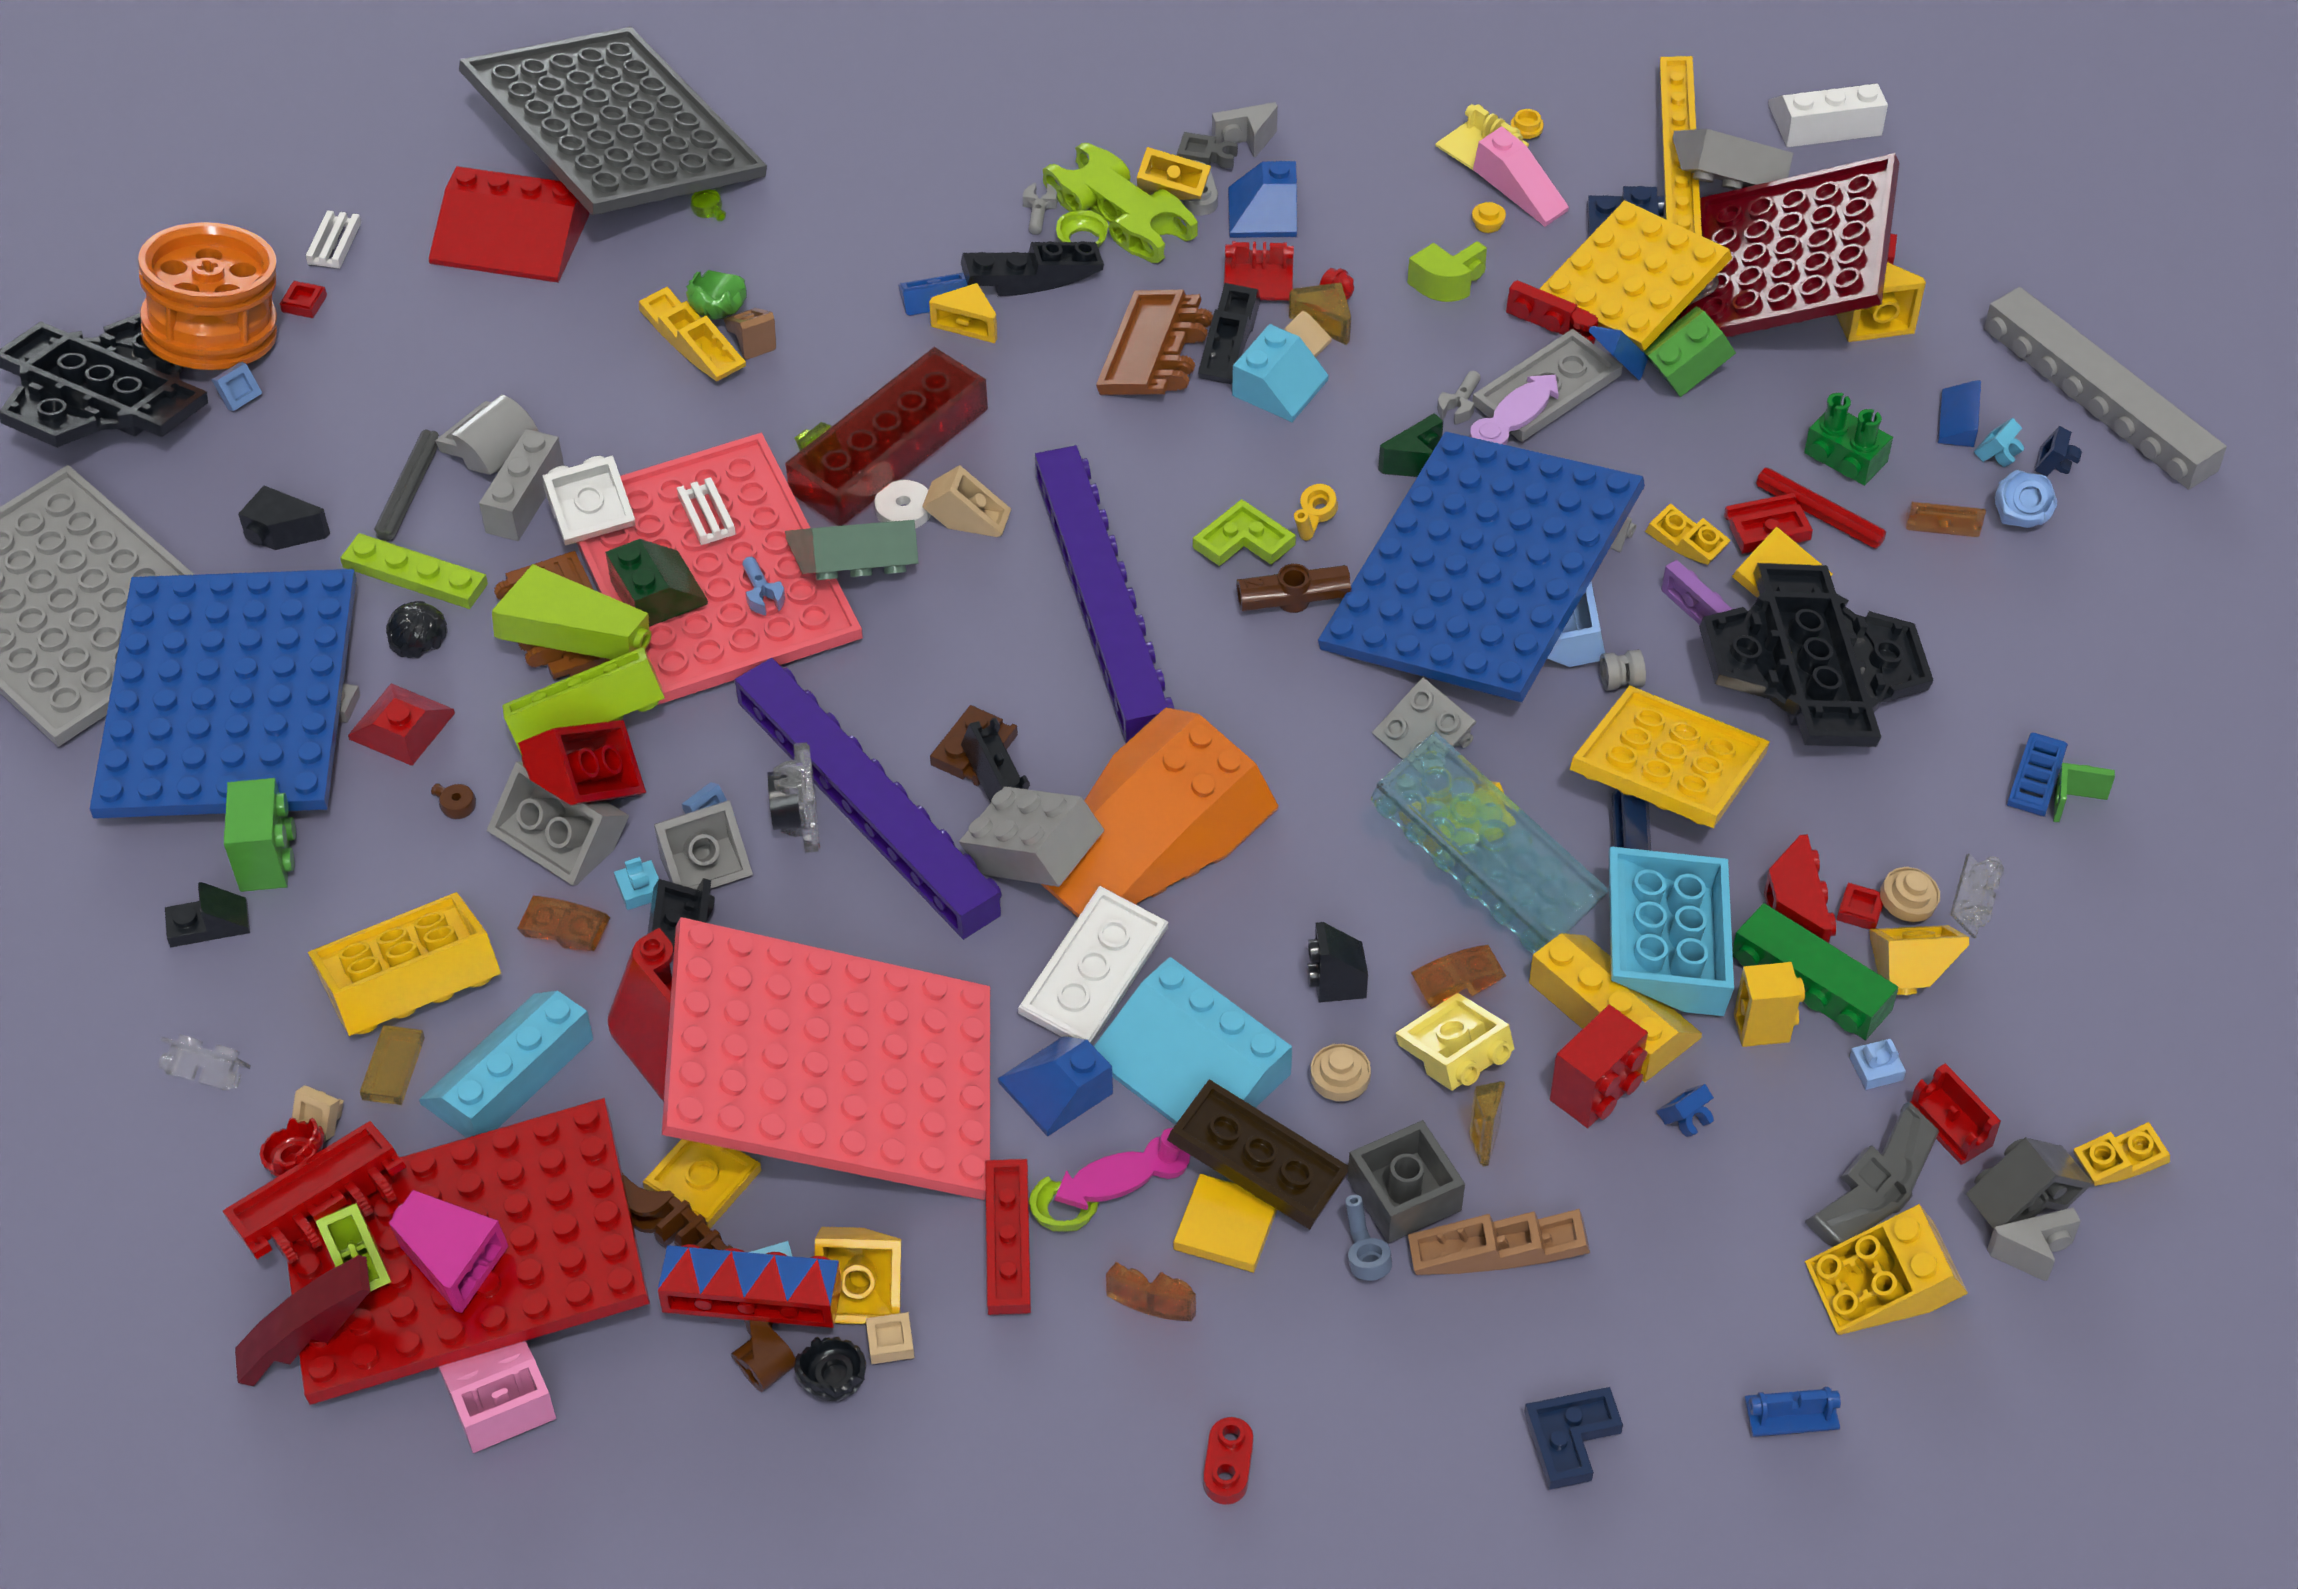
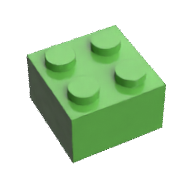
M275 778L227 782L224 846L240 892L287 888L288 872L294 871L295 868L293 849L289 848L290 841L296 840L295 821L293 817H287L286 793L279 792Z

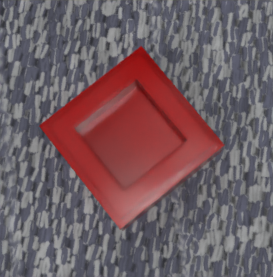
M293 281L279 303L281 311L283 313L314 318L327 297V292L324 286Z
M1848 882L1836 920L1868 930L1876 929L1883 908L1880 891Z

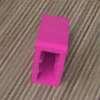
M414 1190L405 1202L395 1210L393 1218L389 1222L401 1249L451 1307L461 1313L509 1246L498 1220Z

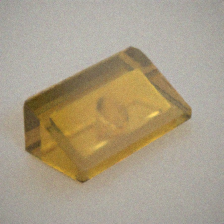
M1504 1081L1476 1086L1474 1090L1469 1135L1479 1162L1483 1167L1488 1166L1500 1128L1505 1090Z

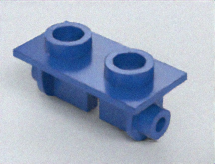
M1823 1387V1389L1771 1394L1758 1392L1757 1395H1747L1744 1397L1753 1437L1840 1430L1836 1408L1841 1406L1838 1390L1832 1391L1829 1387Z

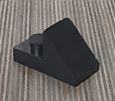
M203 882L198 883L199 901L165 907L166 934L170 948L250 933L246 897Z

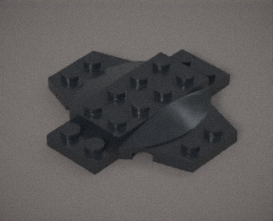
M140 313L104 326V333L95 338H83L82 331L67 333L44 322H39L0 349V368L20 376L22 385L17 386L0 409L1 424L56 448L104 429H118L134 437L143 430L163 437L208 404L207 391L180 380L179 374L183 370V366L170 363L158 357L145 345L141 335Z
M1757 563L1753 574L1760 596L1751 609L1747 611L1744 607L1704 616L1699 628L1715 684L1770 699L1787 712L1791 725L1799 726L1804 745L1877 747L1881 734L1874 712L1880 704L1927 691L1934 681L1915 623L1871 611L1868 612L1866 617L1855 614L1846 607L1849 600L1836 593L1827 565Z

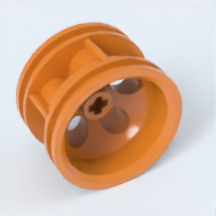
M199 222L164 229L151 236L142 245L138 256L139 281L146 293V298L142 303L140 311L141 335L150 351L170 363L201 370L229 369L239 362L249 364L269 352L277 338V312L272 302V292L276 286V255L272 247L263 238L253 232L233 225Z

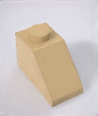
M961 465L931 482L922 505L926 511L948 529L993 537L1002 535L1011 512L1009 506Z

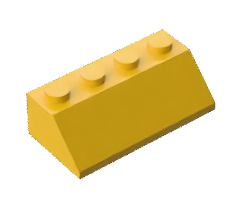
M1561 933L1532 955L1529 984L1582 1029L1610 1004L1648 1032L1645 1047L1647 1056L1641 1070V1074H1643L1642 1081L1645 1083L1702 1038V1033L1672 1007L1611 981V956L1586 935Z

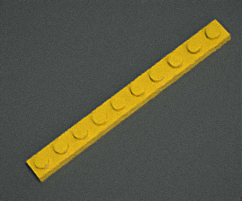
M1693 56L1660 57L1666 220L1702 236L1699 180L1693 179L1694 173L1681 170L1673 141L1674 131L1696 129Z

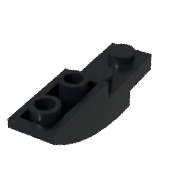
M1085 241L1031 242L1028 253H963L961 258V266L967 285L977 283L979 286H995L998 296L1023 295L1059 288L1085 279L1103 270L1104 267L1097 243Z

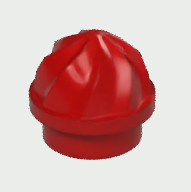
M1330 268L1321 278L1319 291L1330 302H1345L1353 294L1355 288L1353 285L1354 279L1344 269L1336 270Z

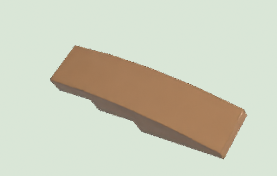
M1580 1209L1538 1219L1535 1211L1494 1222L1490 1214H1485L1408 1234L1413 1268L1416 1275L1461 1274L1504 1270L1548 1263L1590 1253Z

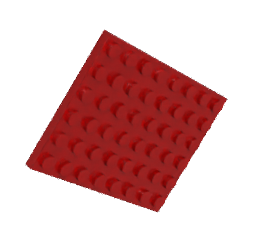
M605 1098L400 1157L407 1168L392 1177L385 1170H382L381 1174L388 1181L397 1198L388 1203L380 1196L378 1191L370 1194L367 1197L372 1204L373 1213L364 1217L372 1233L391 1282L370 1291L328 1343L311 1339L300 1352L304 1395L309 1405L650 1304L611 1118ZM413 1190L498 1220L509 1245L462 1313L455 1311L401 1249L389 1224L395 1210L405 1202ZM347 1193L343 1194L348 1204L340 1209L353 1204ZM310 1215L306 1219L320 1238L322 1245L313 1249L306 1243L303 1236L292 1243L299 1259L291 1264L287 1261L291 1295L319 1276L335 1268L320 1230Z

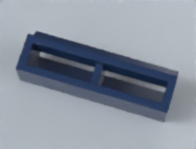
M1616 789L1612 793L1614 847L1651 851L1649 802L1633 795L1623 794Z

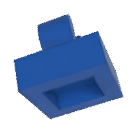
M1706 1084L1685 1090L1658 1109L1657 1113L1665 1125L1678 1121L1682 1134L1689 1137L1698 1133L1692 1122L1694 1115L1703 1126L1714 1121L1711 1111L1703 1106L1714 1097Z

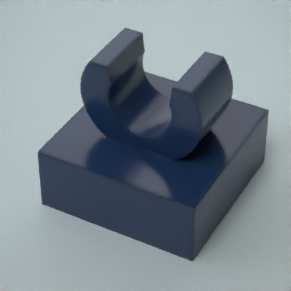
M2058 426L2041 445L2034 471L2046 477L2055 468L2060 473L2068 474L2072 461L2078 464L2082 451L2077 446L2069 445L2071 431Z

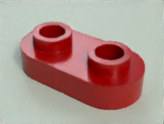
M1236 1417L1223 1418L1212 1426L1205 1461L1203 1483L1205 1493L1212 1501L1223 1505L1233 1504L1241 1500L1248 1488L1253 1452V1431L1244 1420ZM1232 1433L1238 1435V1438L1236 1440H1228L1224 1436ZM1226 1472L1232 1474L1233 1477L1229 1480H1223L1219 1475Z

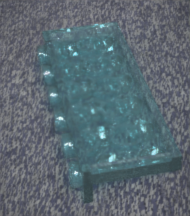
M1436 731L1377 783L1371 796V801L1374 803L1376 810L1383 817L1394 821L1403 830L1404 835L1411 843L1420 845L1432 857L1433 862L1439 869L1449 872L1461 883L1462 889L1468 896L1478 899L1486 906L1495 921L1513 931L1519 937L1521 944L1532 953H1536L1559 934H1567L1609 891L1603 883Z

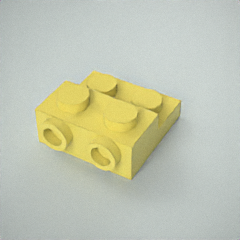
M1459 993L1454 994L1395 1033L1398 1045L1422 1060L1426 1074L1451 1091L1462 1084L1465 1086L1474 1084L1479 1078L1480 1072L1494 1063L1496 1065L1504 1064L1510 1058L1511 1052L1515 1050L1509 1024Z

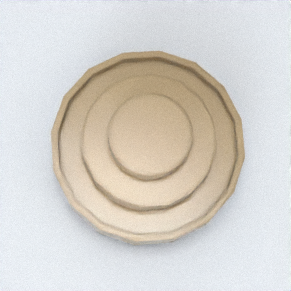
M1900 867L1888 873L1880 888V898L1884 907L1895 917L1904 921L1920 922L1928 919L1934 913L1940 902V890L1937 883L1927 873L1917 868Z
M1331 1044L1322 1048L1314 1055L1310 1069L1311 1083L1315 1090L1327 1099L1334 1101L1355 1099L1365 1092L1371 1078L1370 1061L1365 1053L1357 1047L1348 1044Z

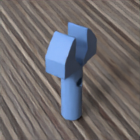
M754 557L745 558L742 565L754 587L753 590L745 592L750 609L756 613L766 615L763 596H767V598L775 601V605L778 611H780L785 602V591L781 581L768 583Z

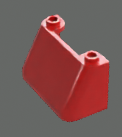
M657 928L640 938L631 951L608 1014V1027L612 1038L664 1102L672 989L670 964L674 958V949L664 932Z

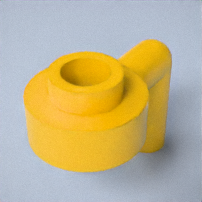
M1326 484L1311 485L1301 495L1300 503L1302 509L1294 513V519L1302 540L1308 541L1312 539L1318 523L1331 519L1338 510L1335 491ZM1319 504L1326 505L1323 508L1315 509V507Z

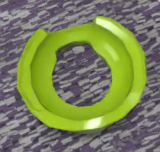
M1076 210L1068 212L1058 219L1056 232L1060 242H1071L1070 237L1072 234L1079 231H1088L1099 237L1098 241H1096L1099 248L1106 238L1109 225L1107 220L1096 212Z
M1049 1176L1040 1180L1031 1191L1028 1202L1033 1216L1042 1226L1055 1232L1077 1231L1086 1225L1097 1212L1099 1202H1087L1088 1209H1081L1078 1216L1073 1220L1060 1221L1053 1219L1048 1212V1207L1054 1195L1057 1194L1062 1181H1053Z

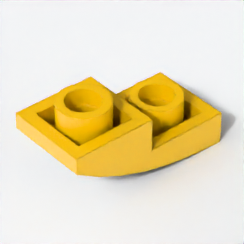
M1671 503L1649 523L1645 531L1671 550L1707 565L1731 541L1704 518L1696 524Z
M2149 1122L2117 1137H2114L2112 1132H2109L2073 1149V1153L2094 1186L2125 1180L2170 1163V1153Z

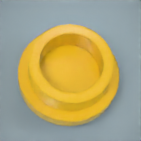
M1519 110L1511 120V126L1520 130L1523 139L1535 138L1543 132V120L1541 115L1535 110Z
M1481 203L1475 206L1472 211V220L1475 223V227L1481 232H1496L1505 222L1506 212L1503 207L1496 203Z

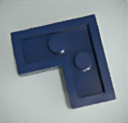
M1606 1387L1525 1404V1417L1549 1490L1592 1481L1594 1472L1583 1441L1622 1433L1623 1423L1611 1388Z

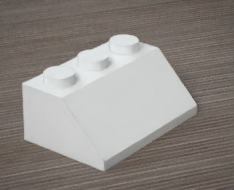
M1879 84L1782 95L1769 99L1768 103L1786 147L1882 136L1888 107Z

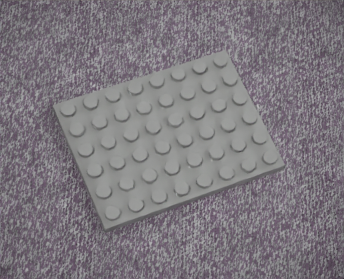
M66 465L0 507V694L57 747L107 715L131 577L195 575L69 465Z

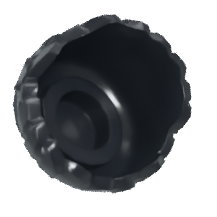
M424 601L402 604L394 610L387 621L386 634L390 649L400 657L419 658L423 650L427 651L432 647L439 649L441 639H444L447 633V623L444 614Z
M815 1337L811 1342V1347H806L801 1354H797L794 1370L797 1380L807 1392L821 1400L837 1402L848 1398L860 1388L865 1380L866 1359L859 1346L854 1345L852 1341H842L839 1337L823 1338L821 1341L819 1337Z

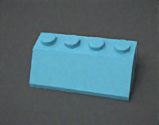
M558 990L534 993L419 1099L420 1104L466 1138L498 1129L593 1040L587 1010Z

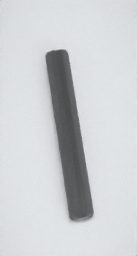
M425 429L420 433L374 528L378 539L391 541L395 537L438 448L435 440L438 439L439 434L436 431Z

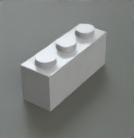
M525 429L479 502L486 533L515 541L520 540L546 498L542 475L548 474L553 468L564 466L559 437Z

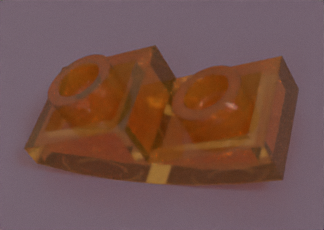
M533 895L517 929L525 937L556 940L564 949L595 951L610 917L606 913L580 904Z
M1489 945L1476 946L1448 954L1411 972L1431 1008L1465 988L1473 996L1506 977Z
M1115 1262L1106 1273L1107 1296L1120 1304L1147 1315L1175 1321H1192L1196 1316V1293L1181 1279H1172L1163 1272H1160L1153 1282L1149 1283L1141 1272L1133 1268L1127 1269L1118 1262Z

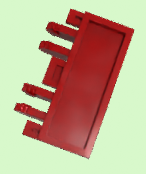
M369 1121L223 1210V1213L229 1224L256 1259L273 1250L268 1240L272 1239L285 1259L291 1264L299 1259L297 1251L292 1244L297 1239L303 1236L306 1243L313 1249L322 1245L320 1238L307 1221V1216L310 1215L315 1221L337 1211L348 1204L343 1194L347 1193L352 1203H357L363 1216L367 1217L373 1213L372 1204L367 1197L370 1194L378 1191L380 1196L388 1203L397 1198L392 1187L381 1174V1171L385 1170L392 1177L407 1167L393 1146L373 1123Z

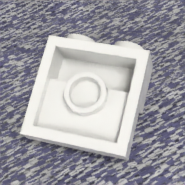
M613 455L605 458L603 456H594L585 460L581 465L570 468L568 466H559L550 470L548 474L542 475L543 487L565 545L635 526V518Z

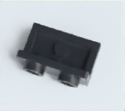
M703 878L697 889L658 879L653 888L647 934L660 928L671 941L674 949L675 930L680 917L706 923L712 913L715 897L710 895L711 880Z

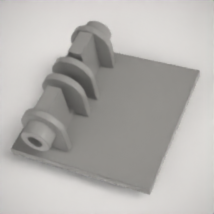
M1422 677L1374 729L1372 734L1426 778L1454 746L1461 745L1465 748L1470 745L1473 740V735L1470 734L1471 728L1476 724V721Z

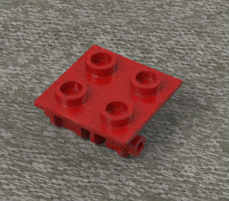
M1232 241V244H1225L1224 284L1228 283L1258 289L1261 300L1292 301L1294 246H1287V242L1270 243V250H1266V242H1263V250H1256V241H1253V250H1249V242Z

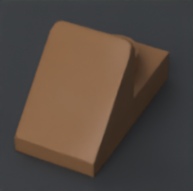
M753 308L723 318L727 332L736 334L744 359H750L776 349L773 312Z

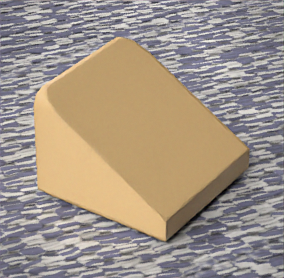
M1301 311L1284 329L1299 336L1315 358L1332 342V338L1305 311Z

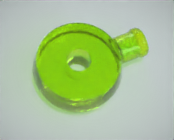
M708 189L695 192L692 195L690 206L696 216L701 218L715 217L718 221L725 219L726 212L721 210L722 199L718 192Z

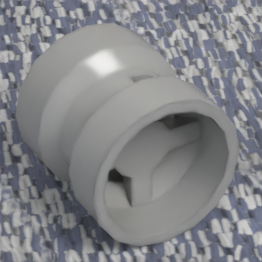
M1628 650L1624 655L1618 656L1613 652L1601 654L1600 675L1606 691L1618 690L1621 685L1643 687L1645 685L1646 670L1641 650Z

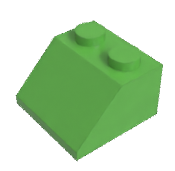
M1697 306L1659 335L1644 351L1648 360L1680 397L1736 354L1724 333L1706 312Z

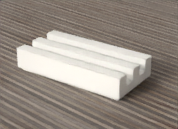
M327 210L306 254L307 264L340 269L361 225L360 215L352 214L351 218H348L345 212H340L338 216H335L334 211ZM343 227H346V229H345V231H344V233H343V236H342V238H341V240H340V242H339V244H338V246H337L338 237H339V235H340V233H341ZM336 248L332 259H328L332 250Z
M711 477L704 479L705 484L699 486L698 482L690 483L691 489L685 490L684 485L677 487L680 502L701 545L736 535L735 526ZM704 495H709L725 529L720 530ZM696 498L712 533L706 534L690 499Z

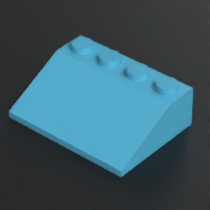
M1610 847L1608 853L1611 981L1682 1012L1724 1016L1734 990L1728 859Z
M1171 957L1142 981L1094 1045L1096 1050L1112 1065V1077L1175 1125L1209 1079L1256 1108L1291 1075L1292 1046Z

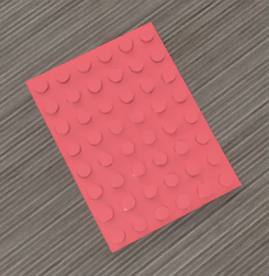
M762 432L620 476L635 518V526L576 542L598 592L623 602L611 583L605 552L638 539L677 550L708 600L707 605L649 627L652 635L650 643L645 650L662 686L665 699L659 701L658 705L733 681L770 658H773L779 665L863 638L862 628L837 579L816 580V573L802 574L786 540L785 531L808 529L810 526ZM711 477L735 526L736 535L701 545L680 502L677 487L684 485L685 490L691 489L690 483L698 482L699 486L705 484L704 479ZM704 495L720 530L725 529L709 495ZM696 498L690 499L706 534L712 533ZM754 557L768 583L781 581L785 591V602L780 611H778L775 601L767 598V596H763L766 615L756 613L750 609L745 592L753 590L754 587L742 565L745 558Z
M680 917L675 930L662 1135L985 1200V1160H990V986Z

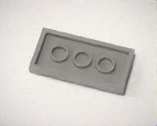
M1571 329L1474 393L1472 402L1485 415L1493 418L1494 411L1499 403L1516 388L1527 384V377L1556 375L1558 399L1550 395L1548 404L1537 418L1526 426L1509 432L1519 441L1523 442L1620 377L1623 365L1577 331Z

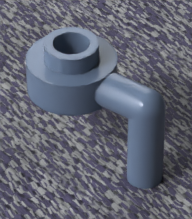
M1350 1195L1345 1200L1350 1233L1354 1241L1348 1252L1350 1270L1355 1277L1362 1280L1380 1279L1387 1275L1392 1268L1390 1247L1381 1239L1370 1238L1366 1227L1362 1197Z

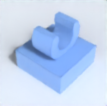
M1892 1039L1851 1049L1849 1058L1865 1090L1904 1080L1906 1070Z

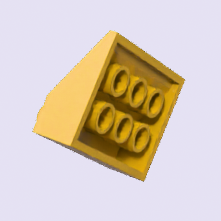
M457 892L308 952L335 1012L349 1036L369 1033L376 1029L380 1023L392 1018L408 1017L419 1007L431 1002H444L460 990L468 987L483 986L492 977L501 974L487 932Z

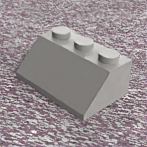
M1710 129L1680 130L1673 133V141L1681 170L1694 173L1693 179L1713 182V179L1723 181L1722 187L1736 190L1741 189L1742 186L1749 187L1788 178L1793 157L1792 152Z
M515 762L486 831L569 884L578 885L615 849L629 815L605 800L569 805L530 781L523 762Z

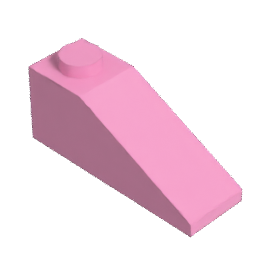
M1501 126L1479 141L1473 170L1544 227L1568 212L1569 206L1528 147Z

